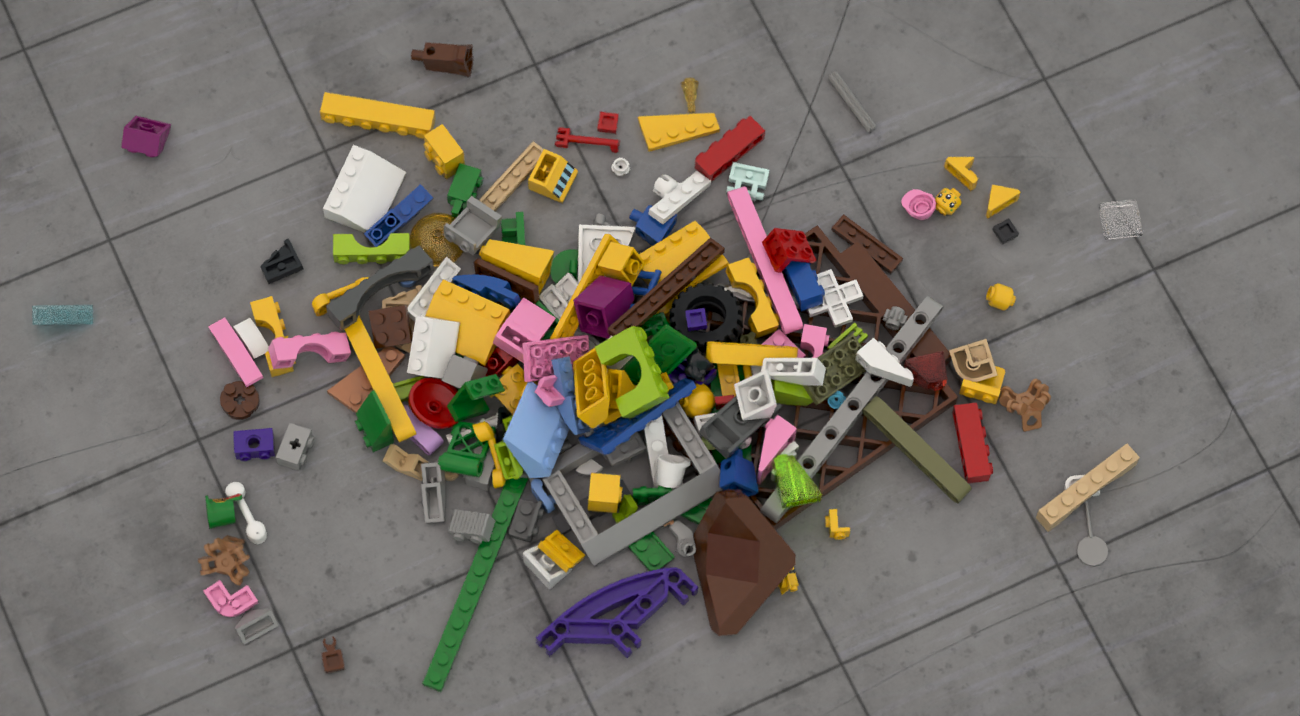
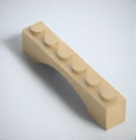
M1128 443L1042 507L1038 511L1036 519L1047 532L1051 531L1092 495L1135 467L1140 457Z

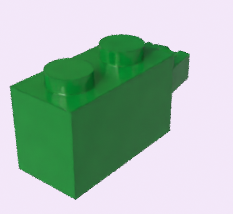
M462 163L459 164L447 194L448 203L453 206L451 211L452 217L457 218L462 210L467 207V200L471 196L477 199V188H481L484 177L481 175V169Z

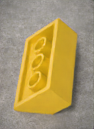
M595 348L573 361L577 417L592 429L608 419L610 402L607 365L601 364Z

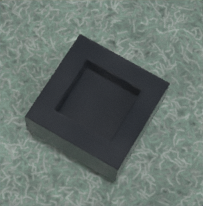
M1009 218L993 226L992 229L1002 245L1019 235V232Z

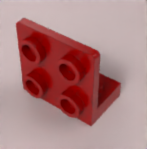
M774 228L762 241L775 272L781 273L791 261L814 263L816 261L803 231Z

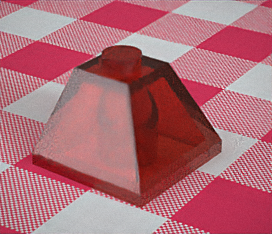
M943 351L905 360L903 368H907L912 372L913 383L925 390L932 389L933 391L940 390L946 385L947 373Z

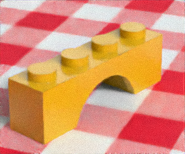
M749 257L728 264L725 272L732 288L745 290L755 301V312L750 315L748 320L751 331L756 334L755 339L776 332L780 321L778 315L773 313L771 308L772 302L769 296L766 297L762 280L757 277L755 264L751 263Z
M272 296L250 302L256 326L269 329L273 332L275 338H288V336H284L282 331L286 330L284 321L278 317V313H281L279 304L273 301ZM269 351L265 353L271 377L294 371L293 366L273 369Z

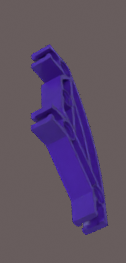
M676 567L648 571L624 578L595 591L574 604L536 637V643L542 648L544 646L542 642L552 636L555 639L551 646L548 644L544 646L549 657L564 643L613 644L628 658L632 651L622 641L628 638L635 644L637 649L641 646L642 641L631 629H638L667 602L668 591L684 606L689 599L686 594L684 595L679 590L680 587L684 585L695 596L698 593V586L681 569ZM675 576L679 581L673 583L669 578ZM647 602L651 606L648 609H643L640 605ZM630 603L614 619H597L609 611ZM562 627L566 629V632L558 634L556 629ZM620 629L622 633L620 635H614L612 633V630Z

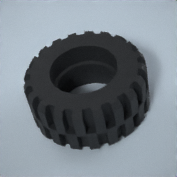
M700 283L697 284V287L693 288L690 286L686 288L685 293L683 291L680 292L678 299H674L669 313L670 327L697 343L701 352L706 354L707 342L710 341L738 343V339L742 336L743 311L738 298L733 297V293L730 290L725 291L721 285L715 287L714 283H708V285L704 286ZM705 308V311L718 313L725 321L719 328L713 331H688L685 311Z

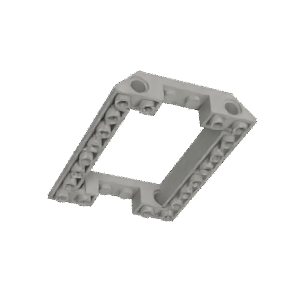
M678 401L673 408L667 409L661 414H663L667 425L684 448L696 472L700 475L599 535L563 475L601 453L579 443L558 455L550 477H541L593 566L598 565L714 496L716 492L723 490L719 488L720 469Z

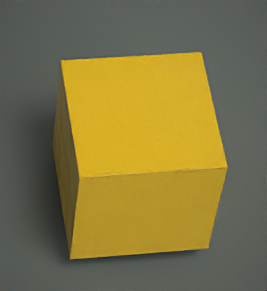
M610 242L598 267L606 277L629 282L633 286L645 262L634 247Z
M591 473L588 511L617 513L618 502H621L622 497L620 475Z

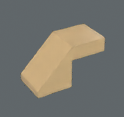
M390 444L383 459V462L395 471L423 481L421 464L428 461L420 455L408 454L397 445Z

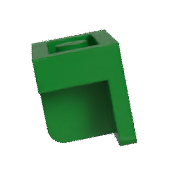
M516 212V218L502 219V241L525 245L523 212Z

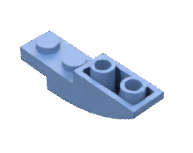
M570 356L551 360L554 375L557 377L553 387L565 398L561 405H557L564 421L574 435L590 432L589 426L577 417L575 384Z

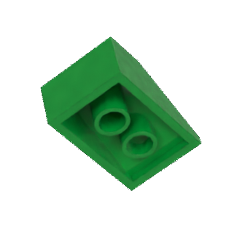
M373 390L356 412L357 420L354 422L358 431H363L365 435L363 441L366 447H371L372 451L376 452L393 444L394 438L391 422L375 390Z

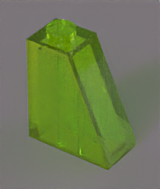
M781 454L773 458L772 465L782 509L821 502L822 493L793 455Z

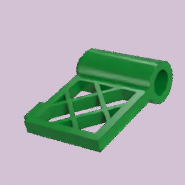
M459 421L458 425L455 424L451 431V436L453 437L447 452L440 455L438 459L441 471L474 477L481 476L489 444L488 441L481 442L473 429L474 423ZM492 427V429H493V431H494V435H495L496 428H495V427ZM462 428L471 430V433L463 437L460 434ZM475 436L477 442L468 446L465 441ZM460 443H463L465 448L459 451L454 450V447ZM479 446L482 447L481 454H475L471 451Z

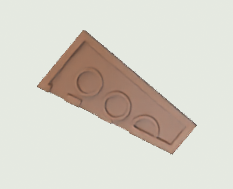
M393 346L385 347L378 352L390 377L404 360L405 354ZM361 365L327 390V393L356 413L370 392L373 391V388Z

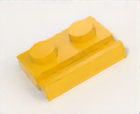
M558 530L547 536L538 545V548L565 572L573 568L585 557V554Z

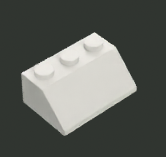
M416 316L407 373L443 378L452 354L455 355L460 322Z

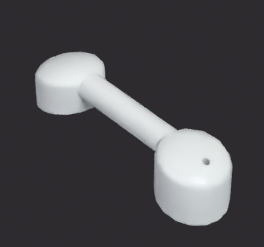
M240 482L228 484L225 489L227 498L235 494H242L241 500L233 502H237L248 523L246 527L248 539L253 544L263 543L267 538L266 528L263 523L255 521L244 500L245 488Z

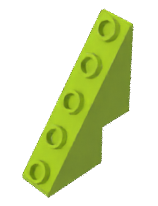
M513 415L502 419L506 431ZM501 441L494 444L505 480L520 478L524 469L505 442Z

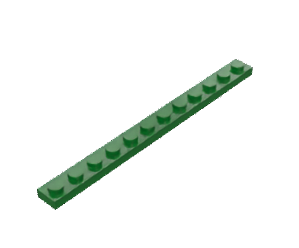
M520 477L518 479L506 480L491 516L495 520L490 541H482L479 545L422 683L423 686L442 692L516 512L519 499H521L528 478Z

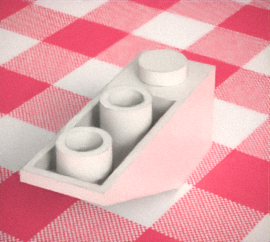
M873 338L857 351L855 360L868 373L909 387L912 386L914 380L912 372L907 368L904 369L899 364L898 358L886 351V347L882 342H877Z

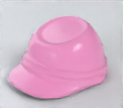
M918 189L907 192L901 200V204L908 214L917 220L928 219L936 208L933 195Z

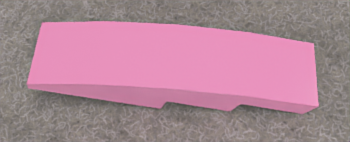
M225 317L208 326L231 366L246 387L263 379L260 370Z

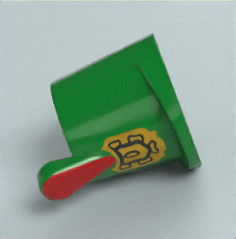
M235 494L221 499H209L208 495H205L209 529L236 523L233 501L241 500L242 494Z

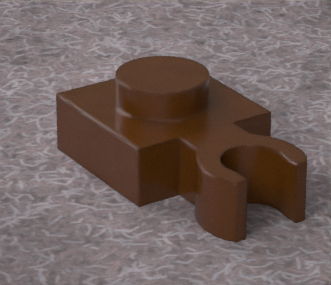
M332 637V645H327L325 638L323 639L324 648L327 650V652L321 653L325 674L345 670L341 649L335 650L337 645L335 637Z

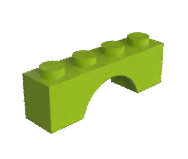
M390 233L388 239L382 245L372 248L360 245L353 237V234H333L334 263L348 264L349 262H357L358 264H366L368 262H376L378 264H385L399 259L410 250L409 233Z

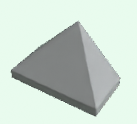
M268 608L247 610L235 629L245 645L279 625L271 609Z

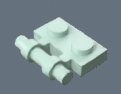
M733 162L729 182L736 184L735 187L727 186L726 193L740 188L741 185L751 186L752 190H748L751 200L763 201L764 193L757 192L758 188L766 189L769 170Z

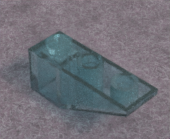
M33 305V325L93 324V305Z

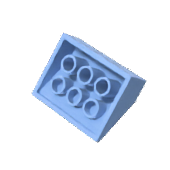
M534 382L527 383L503 441L529 478L550 477L570 428L564 421L557 405L549 407L535 393L538 385Z

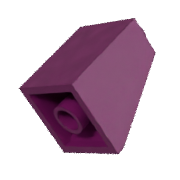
M600 275L573 300L580 331L609 339L611 335L607 333L608 327L628 311L634 300L631 283Z

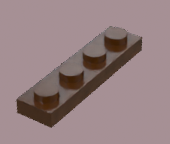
M844 214L832 227L831 231L850 245L859 241L874 261L889 274H892L903 261L901 256Z
M480 258L474 261L475 275L492 276L509 282L512 291L517 293L519 297L525 298L534 304L540 300L538 286Z

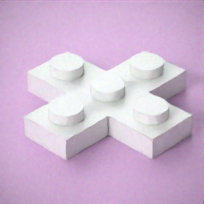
M832 269L817 274V283L822 285L825 296H823V304L806 309L809 317L828 311L835 328L853 322V317L847 304L863 299V294L857 280L838 285Z

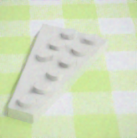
M579 225L577 282H580L604 234H611L620 244L629 246L635 227Z

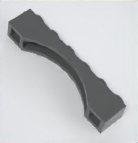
M420 246L410 249L404 256L393 260L384 269H379L370 278L362 280L358 286L347 290L338 299L330 301L326 306L328 317L340 331H343L357 321L364 304L376 292L398 282L419 281L434 271L433 260Z

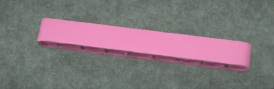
M746 186L728 191L729 203L764 284L766 293L772 302L773 310L778 315L779 324L784 335L803 329L801 317L782 272L774 271L762 244V241L767 236Z

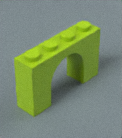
M631 326L595 346L602 365L612 366L629 356H634L640 363L642 373L638 385L632 391L615 399L621 416L630 419L669 399L668 387L662 380L660 375L661 369L656 364L654 352L646 340L647 334L642 328Z

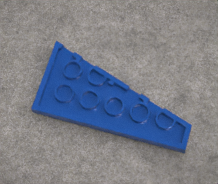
M684 378L673 384L674 388L667 392L669 399L632 419L621 416L616 421L610 422L607 426H598L593 429V434L586 438L582 435L578 440L582 445L603 455L610 454L620 443L628 441L635 432L643 430L650 421L658 419L662 412L673 408L677 401L688 397L692 390L696 388V385L692 380Z

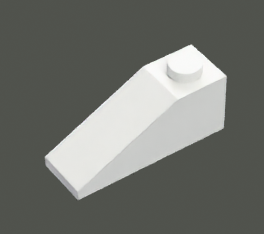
M764 358L761 372L767 369L770 379L800 385H823L826 367L818 358Z

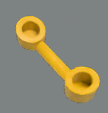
M369 277L359 278L352 284L327 294L322 293L316 296L312 301V308L316 316H322L327 313L326 306L330 303V300L344 295L347 290L353 289L362 280Z
M487 422L473 424V429L481 442L488 441L496 468L492 471L494 489L503 487L506 480L494 444H496L494 431Z

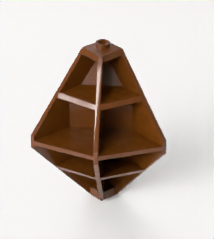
M728 489L715 493L693 534L696 552L693 555L711 630L718 636L738 634L795 566L796 557L793 550L753 502L741 490Z

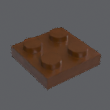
M407 305L368 311L375 349L412 343L413 336Z

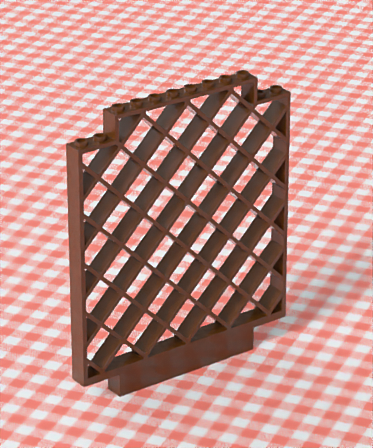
M818 225L806 232L805 235L813 253L818 254L816 274L820 273L822 254L824 253L843 276H835L838 285L857 280L863 294V299L861 300L871 312L849 309L853 321L875 324L874 339L877 342L880 324L894 338L899 330H892L885 325L886 321H883L886 309L891 310L893 306L902 308L905 311L904 315L908 316L907 320L914 313L915 309L858 241L840 253ZM782 271L784 279L787 280L784 272ZM739 300L740 304H744L742 334L745 335L752 332L750 327L745 325L747 305L755 306V303ZM797 308L798 313L808 314L807 310L801 311ZM713 311L708 313V319H706L707 329H703L706 332L716 330L724 323L712 320ZM828 311L818 314V316L830 317ZM809 317L808 325H812L813 317ZM916 320L917 324H924L922 320ZM846 324L842 325L841 334L845 331ZM930 327L905 358L903 367L908 369L910 359L930 384L913 382L912 386L909 387L888 380L883 387L900 390L898 411L894 412L906 423H910V427L915 432L955 405L958 396L937 372L950 363L951 355ZM775 332L770 333V334H767V335L762 336V337H759V338L768 339V338H769L771 335H773ZM792 332L786 334L793 343L801 344L802 333ZM829 338L828 346H829L836 338ZM862 342L860 345L863 347L867 343ZM899 348L893 349L896 353L902 352ZM804 350L805 358L808 357V350ZM861 374L850 383L858 384L865 374ZM871 377L875 382L880 381L878 377ZM905 391L934 395L932 410L926 415L902 412ZM940 395L944 402L937 406L938 396ZM827 400L822 401L818 405H815L814 402L808 406L790 405L796 406L794 427L796 428L798 426L800 407L830 411L828 421L834 412L838 410L831 408ZM854 405L849 406L850 410L855 411L858 409ZM862 414L863 420L860 437L846 435L839 443V445L859 448L857 463L850 468L826 465V460L816 473L821 474L819 489L811 495L800 493L794 503L798 504L788 510L777 523L764 514L763 516L777 530L896 445L890 440L880 441L865 438L867 417ZM663 416L665 437L669 436L673 441L672 445L677 452L681 451L684 457L689 458ZM689 418L690 422L695 428L694 419ZM765 426L760 427L756 431L758 433L756 452L751 454V462L754 464L755 473L757 465H760L761 455H759L762 433L766 431ZM797 428L795 440L797 438L813 441L820 431ZM832 434L826 435L827 439H835ZM863 448L874 450L862 459ZM798 460L787 461L789 463L788 472ZM809 463L803 464V467L806 469H811L812 465ZM825 475L836 476V478L824 485ZM758 487L759 493L748 498L760 511L762 504L756 497L768 499L775 489ZM787 493L780 494L785 499L790 497Z

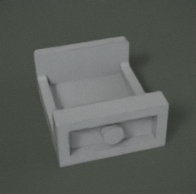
M471 196L467 200V207L450 225L447 223L444 225L443 236L449 242L458 245L464 252L474 255L501 227L502 216Z

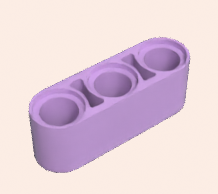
M404 405L417 435L410 437V439L430 456L444 443L443 439L430 426L417 419L409 406Z

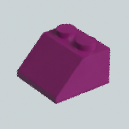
M135 116L124 127L121 148L127 149L131 153L140 152L148 157H157L164 149L171 124Z

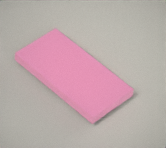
M589 335L523 343L524 381H539L544 376L554 375L551 361L553 359L570 356L573 371V361L589 352Z

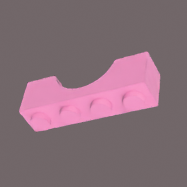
M337 331L324 335L316 333L305 337L302 335L285 339L284 337H278L272 340L268 347L273 369L292 367L297 355L306 351L318 353L328 363L345 362L351 354L346 332L339 333Z

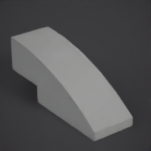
M438 461L422 463L423 484H421L425 523L445 521V471H441Z

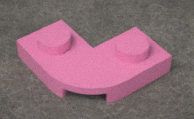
M219 580L203 591L214 609L226 617L239 616L259 603L248 585L230 596Z

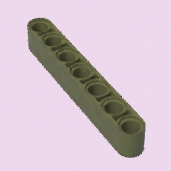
M875 396L862 410L863 414L952 501L960 503L971 491V486L881 398Z

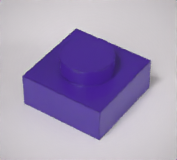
M705 308L685 311L688 331L707 329Z

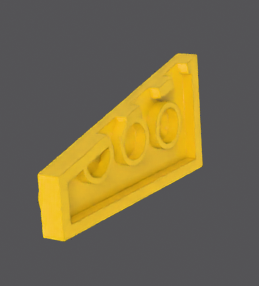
M714 113L638 116V122L649 152L720 132Z

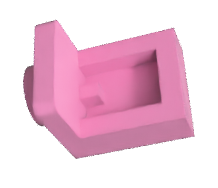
M555 375L542 377L535 390V393L542 399L543 403L549 407L561 405L565 400L553 387L557 380Z

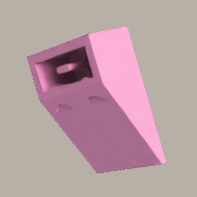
M523 298L496 334L493 344L524 363L523 343L542 340L556 318Z

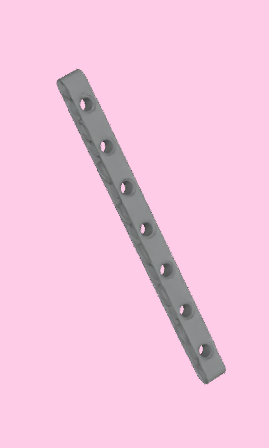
M927 296L886 347V351L890 355L893 354L898 358L900 365L939 316L944 306ZM916 320H922L924 324H917ZM899 348L902 352L896 353L893 349ZM868 372L863 376L764 503L760 510L762 514L775 523L782 518L863 414L862 410L877 396L888 382V379ZM871 377H878L880 381L875 382ZM854 405L858 409L853 411L849 409V406ZM832 434L835 439H827L826 435ZM809 463L812 465V468L806 469L803 467V464ZM787 493L790 497L785 499L780 494Z

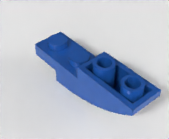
M420 184L397 206L390 209L369 228L364 235L375 247L380 246L388 239L390 233H397L434 198Z
M474 274L458 275L452 278L455 285L488 300L491 299L493 302L498 301L508 309H515L521 302L519 295L512 291L509 282L502 279Z

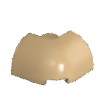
M987 339L949 350L954 368L961 378L977 382L998 376Z

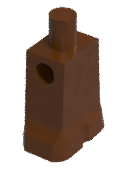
M426 42L424 50H412L411 60L423 61L426 70L458 74L469 78L473 67V45Z

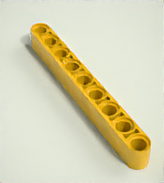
M358 316L357 321L344 330L400 443L417 435L360 316Z

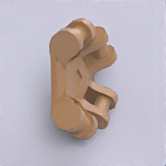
M1034 379L1031 381L1028 390L1019 394L1015 393L1008 386L1001 387L999 402L1002 406L1007 407L1008 412L1013 413L1017 411V414L1021 415L1023 431L1041 428V411L1051 400V396L1048 393L1049 386L1041 384V381L1038 379ZM1030 416L1037 419L1033 425H1027Z
M226 535L223 539L216 538L212 544L207 543L204 545V549L209 556L198 559V563L201 564L202 568L200 575L218 572L228 575L233 583L240 586L243 582V577L249 574L248 568L242 564L250 558L242 550L245 540ZM214 561L215 567H209V562Z

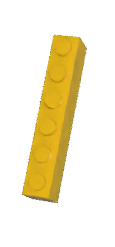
M324 92L320 110L321 120L327 123L336 122L342 123L345 126H360L367 130L371 128L378 129L385 133L389 131L396 132L403 136L414 135L421 139H424V135L433 130L435 122V110Z

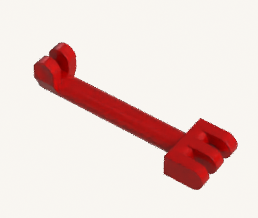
M558 128L557 132L559 134H557L556 139L559 141H555L556 147L568 148L569 142L610 146L611 152L618 153L620 140L571 135L570 128Z

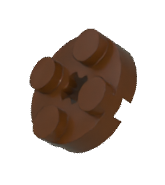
M243 381L226 384L220 396V404L223 411L232 419H246L254 411L256 412L259 407V395L254 385L246 387ZM239 396L245 398V401H242L241 404L235 401Z

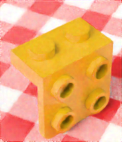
M518 364L513 368L509 366L502 372L504 376L499 380L505 391L490 396L491 398L495 396L512 415L515 413L521 399L520 394L527 383L524 381V370Z
M995 366L998 376L982 381L973 382L963 379L959 394L996 405L1005 369Z

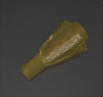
M685 78L680 84L688 104V113H694L699 81H696L695 78Z

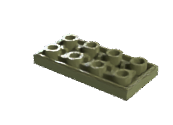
M851 334L817 357L826 367L823 385H803L815 405H818L866 372L855 360L856 353L862 346L854 334Z

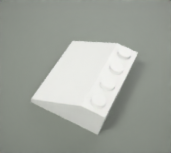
M353 145L323 207L324 217L365 233L390 210L406 172L373 152Z

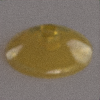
M433 213L421 218L414 225L410 234L411 249L420 246L433 260V266H439L446 257L452 262L456 261L464 251L443 236L444 225L446 223L450 225L456 218L445 213ZM437 232L441 233L440 236H435L434 234Z

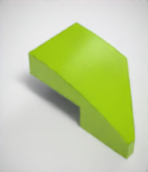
M623 495L619 513H612V518H614L616 524L636 513L638 506L631 495Z

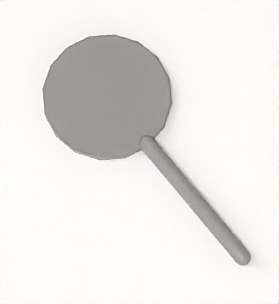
M1085 501L1084 506L1089 536L1079 542L1077 554L1083 563L1089 566H1097L1106 560L1108 548L1102 539L1092 535L1088 502Z

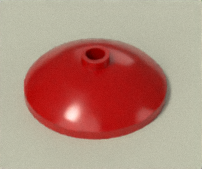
M424 378L412 386L408 402L411 411L417 419L430 427L438 429L450 428L458 423L454 421L447 407L458 392L454 386L438 378Z

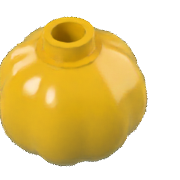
M695 383L696 388L692 390V393L688 397L679 400L680 406L689 418L694 419L695 416L710 414L715 405V397L705 384Z

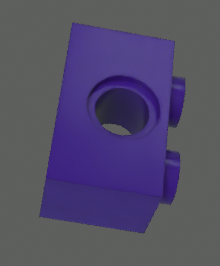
M272 428L233 431L236 460L249 461L251 458L269 459L275 456ZM252 443L259 444L257 448H250Z

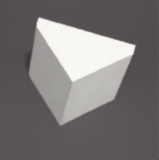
M767 369L734 384L742 420L771 418L777 404Z
M538 545L523 553V562L549 590L572 571L570 568L565 572L542 552Z

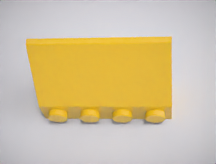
M693 221L640 253V257L645 262L641 271L655 272V270H660L662 273L658 283L661 282L703 245L710 236L696 221ZM722 254L682 291L686 292V288L696 286L727 267L729 262ZM642 279L649 286L651 279Z
M443 279L433 295L426 316L460 322L455 353L474 359L479 364L485 366L496 348V345L493 344L494 338L511 312L506 307Z

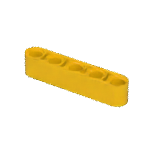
M711 341L707 342L706 358L711 363L762 366L764 358H797L798 348L792 346Z

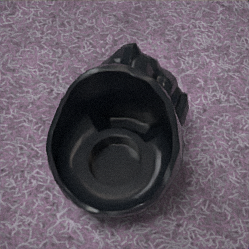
M697 345V348L686 357L687 366L684 368V373L691 380L704 382L706 372L712 370L715 365L706 358V354L701 352Z

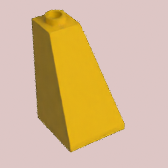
M491 239L488 240L486 246L482 245L479 252L482 260L488 261L537 285L539 295L550 276L554 255L552 250Z

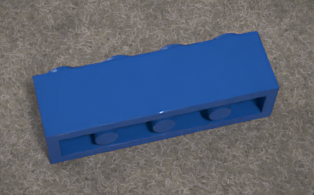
M791 261L783 272L800 310L803 311L823 304L825 292L822 285L817 283L818 277L816 271L811 270V263Z

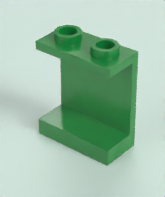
M497 374L467 381L458 390L447 407L455 422L484 415L490 409L483 397L502 393L505 389Z

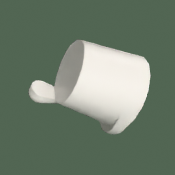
M659 455L657 458L656 483L667 488H678L683 485L685 469L690 465L691 460L680 455Z

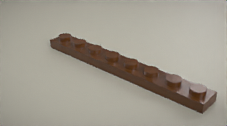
M710 237L608 327L607 333L613 337L631 326L641 327L725 252V248Z

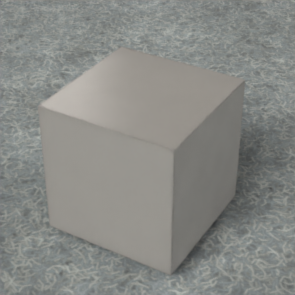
M452 354L441 381L461 388L467 381L485 377L488 369L478 365L479 362L466 356L461 358Z

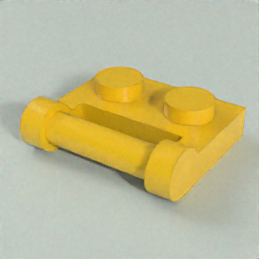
M717 363L722 396H736L734 384L740 382L737 369L738 364ZM743 365L744 377L747 379L752 376L751 366Z

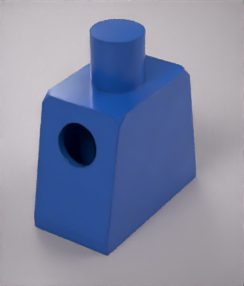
M651 205L647 206L644 213L633 209L629 219L637 222L635 233L652 246L667 238L677 223V214H675L664 224H661L648 214L649 209L653 207Z
M738 449L731 457L721 462L719 488L723 490L738 489L747 497L759 493L755 468L752 462L743 458V451Z

